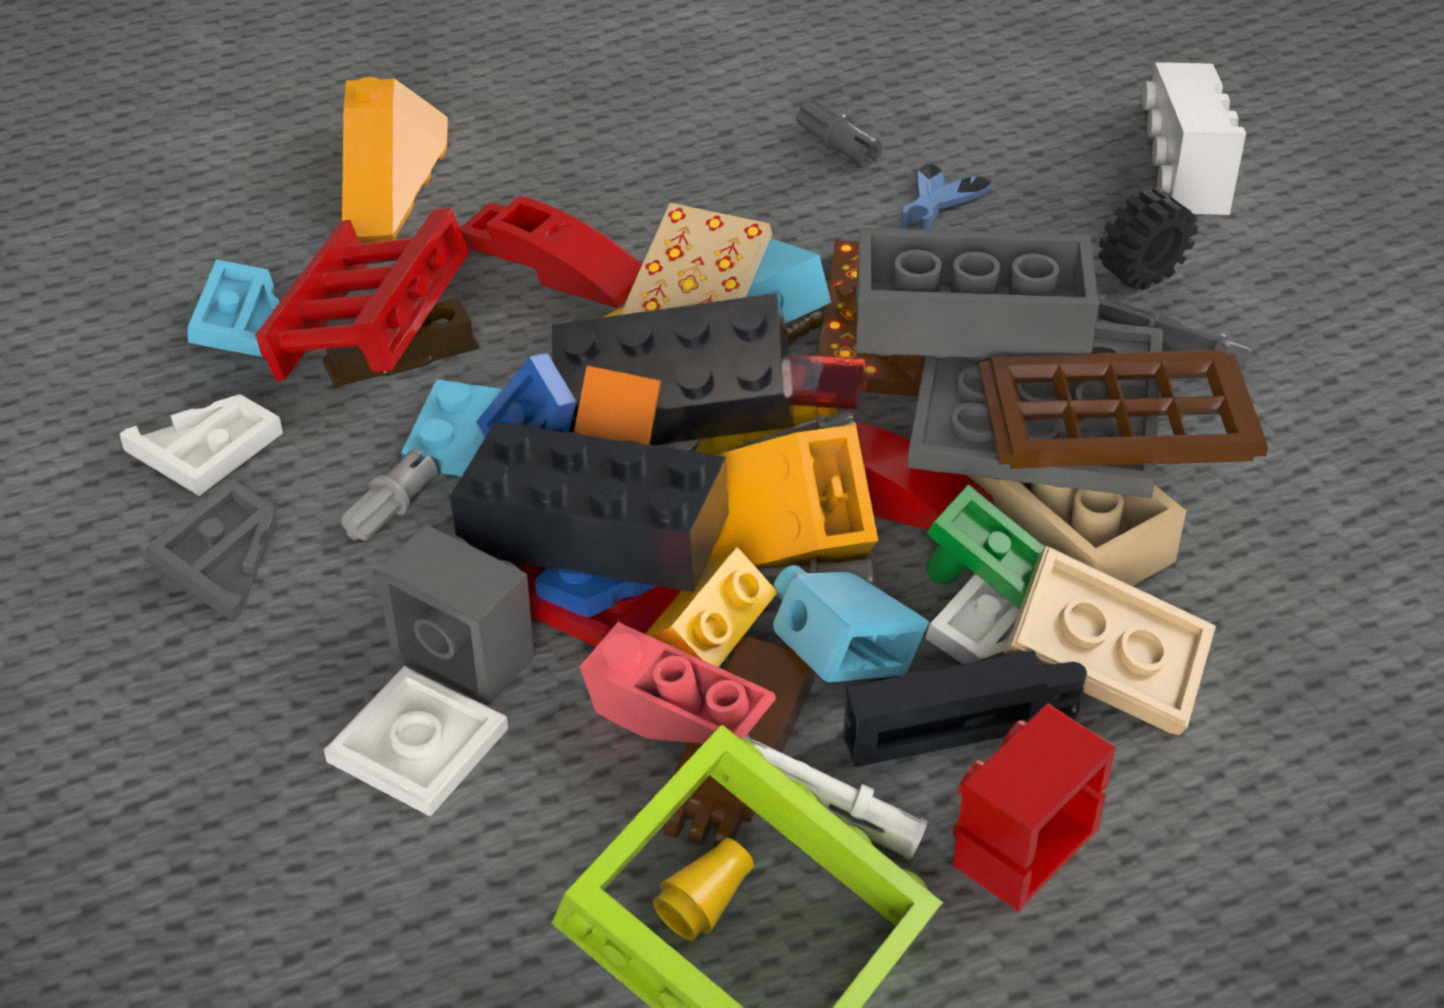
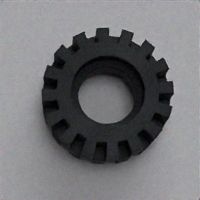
M1153 188L1152 191L1148 189L1141 190L1139 199L1134 195L1126 200L1128 207L1125 210L1118 207L1113 213L1118 218L1114 223L1107 222L1104 231L1109 233L1108 236L1100 238L1099 246L1103 248V250L1098 252L1099 259L1103 261L1101 264L1137 291L1139 288L1143 291L1150 288L1152 282L1155 284L1162 282L1163 275L1170 278L1175 274L1176 271L1173 267L1177 262L1180 264L1185 262L1187 257L1183 253L1185 250L1193 248L1195 241L1190 237L1196 235L1198 231V226L1194 224L1197 218L1192 211L1158 188Z

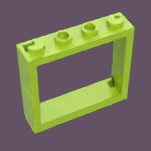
M721 724L564 893L551 923L651 1008H744L604 891L709 775L896 926L833 1008H861L943 902L928 890L926 884L919 876L906 869H901L876 849L863 831L855 826L845 824L820 804L815 794L807 786L789 779L769 763L752 742L737 737Z

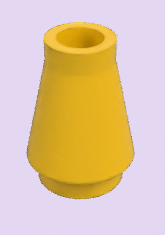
M724 838L714 849L660 883L661 893L653 900V906L657 914L673 932L688 941H693L700 933L710 934L744 877L754 868L753 859L735 840Z

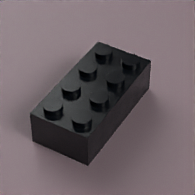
M777 293L552 325V362L576 400L569 432H574L587 366L661 380L649 442L651 446L795 426L788 331Z
M495 422L450 494L455 534L470 546L498 560L557 570H572L584 572L587 575L694 592L729 514L726 457L704 454L695 450H678L644 445L636 441H618L584 436L576 432L564 433L525 427L515 423L504 424Z

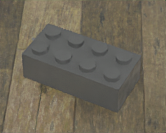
M860 227L856 281V353H871L881 356L894 354L926 355L938 358L952 356L991 358L997 356L1092 354L1099 300L1090 235Z

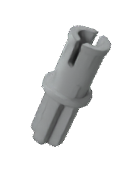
M412 449L386 475L375 476L369 483V491L348 509L341 518V525L347 530V536L354 541L358 539L368 540L395 514L403 515L410 507V500L427 483L432 482L436 478L438 469L432 458L428 455L416 467L414 463L422 457L423 451Z

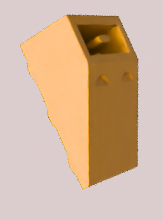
M856 424L796 432L716 454L726 457L729 514L707 562L735 547H738L756 568L811 565V557H818L819 562H841L866 558L878 542Z

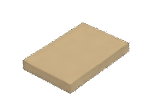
M1045 546L1036 560L1004 655L1034 650L1041 667L1071 661L1081 663L1087 670V677L1083 686L1084 693L1166 732L1180 735L1189 724L1216 626L1053 548Z

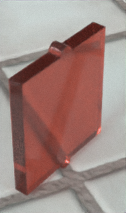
M789 354L793 405L857 410L860 393L867 390V378L864 377L866 371L865 359Z

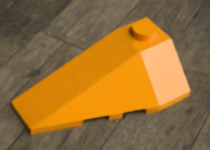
M364 77L358 80L346 81L343 108L342 221L351 220L360 242L388 241L396 238L414 207L416 195L422 185L426 186L431 179L432 168L437 160H442L447 152L448 117L396 79Z

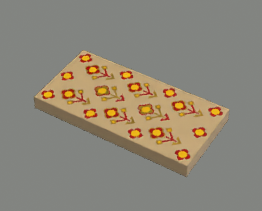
M669 203L620 315L746 297L772 237L770 224Z

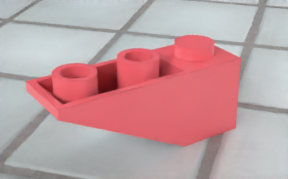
M619 622L579 666L596 713L646 739L704 744L721 724L737 737L745 738L776 699L772 691Z

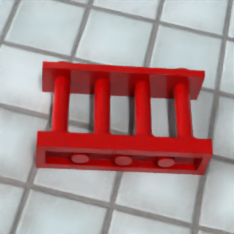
M452 207L432 210L413 238L360 244L351 220L341 221L255 334L260 353L266 359L275 380H286L306 351L358 346L364 352L372 372L391 371L469 254ZM397 261L392 266L366 268L372 263ZM377 289L374 294L346 297L348 292ZM357 318L353 324L324 327L328 321Z

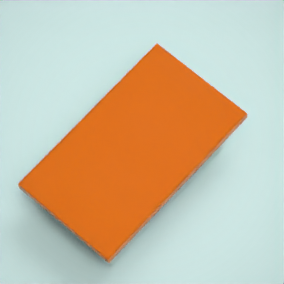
M587 366L574 432L584 436L618 441H636L649 445L661 380Z

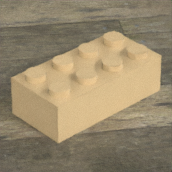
M967 475L993 496L996 508L1043 546L1053 548L1126 584L1134 586L1176 562L1186 510L1156 485L1153 488L1152 498Z

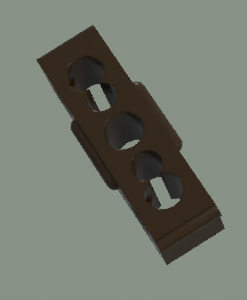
M455 298L434 305L391 371L372 372L364 352L358 346L326 349L327 355L323 357L322 361L333 386L336 388L380 375L390 376L427 366L439 359L476 350L479 348V344L472 333V324L459 298ZM441 318L447 319L449 322L438 323L436 321Z

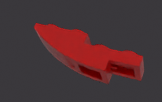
M521 195L508 206L489 202L460 227L468 249L535 268L542 286L614 308H618L627 300L642 267V264L626 250L586 223L559 209Z

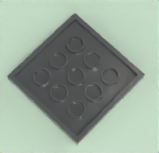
M1097 321L1092 354L1162 352L1163 329ZM925 357L909 446L908 468L1152 498L1156 463L1117 466H1050L1047 468L1010 469L1009 464L999 465L978 374L979 362L991 361V358ZM1156 379L1119 380L1124 399L1159 398L1160 390ZM1105 380L1067 382L1072 400L1110 399ZM1054 382L1016 384L1020 402L1058 401ZM1158 415L1130 417L1135 436H1157ZM1115 417L1077 418L1082 438L1121 437ZM1063 419L1025 420L1029 440L1068 438Z

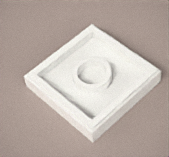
M403 666L324 749L326 762L431 817L508 730L507 716Z

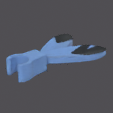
M934 164L923 165L919 169L917 176L918 199L903 208L901 228L907 229L909 222L920 221L921 230H931L932 222L938 216L939 209L962 204L985 195L991 187V180L985 177H968L944 185L943 172L938 166Z

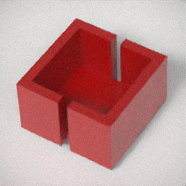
M1046 704L1028 723L1024 720L1017 722L1005 736L1001 748L988 761L978 760L972 764L959 784L958 794L962 797L959 818L953 829V836L956 838L953 866L1019 912L1099 830L1106 794L1102 791L1109 783L1116 747L1050 704Z

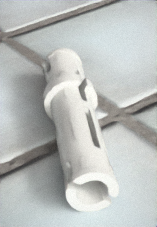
M749 735L744 738L752 742L761 751L764 758L789 779L807 786L815 794L818 802L845 824L859 828L872 842L902 855L908 861L911 860L924 834L927 820L919 819L873 797L874 789L864 784H861L860 788L856 789L801 761H797L749 738Z

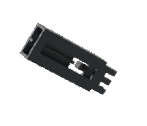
M1033 650L849 686L846 691L843 738L854 767H860L1003 738L1017 722L1024 720L1028 723L1046 704H1050L1075 720L1080 709L1087 670L1081 663L1074 661L1041 667Z

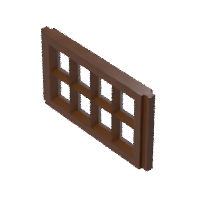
M1224 350L991 357V361H981L978 365V374L999 465L1009 464L1010 469L1082 465H1143L1145 463L1253 461L1254 457L1267 456L1269 447L1235 354H1225ZM1207 378L1213 396L1175 397L1170 379ZM1156 379L1162 398L1124 399L1119 380ZM1105 380L1110 399L1072 400L1067 382ZM1054 382L1058 401L1020 402L1017 383ZM1220 414L1226 434L1188 435L1182 415ZM1168 416L1174 435L1135 436L1130 417ZM1115 417L1121 437L1082 438L1077 418ZM1052 418L1064 420L1068 438L1029 440L1025 420Z

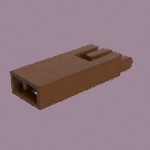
M743 635L724 670L774 692L775 701L747 735L750 736L749 738L782 753L815 681V671L791 648ZM688 742L672 777L703 744ZM709 775L664 824V834L678 838L687 818L693 819V823L689 832V842L703 846L712 825L719 827L715 836V848L724 838L734 840L742 821L751 823L755 811Z

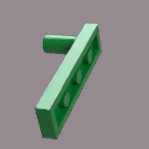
M967 485L934 521L926 533L938 543L926 561V572L930 579L937 584H951L958 580L966 567H968L1020 609L1036 560L1045 546L971 486Z

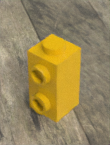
M735 547L707 562L694 592L681 590L647 631L646 635L719 667L773 599L777 591L741 550Z

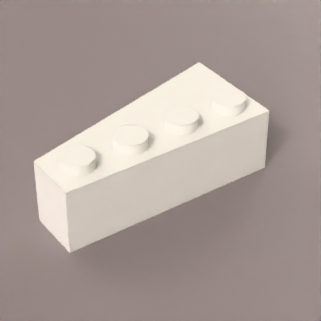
M1155 63L1153 80L1145 81L1142 101L1143 110H1149L1147 121L1148 137L1154 138L1152 148L1153 166H1160L1157 188L1191 210L1193 214L1230 215L1246 132L1243 127H1238L1239 118L1236 111H1229L1230 99L1227 94H1222L1223 84L1214 65L1202 63Z

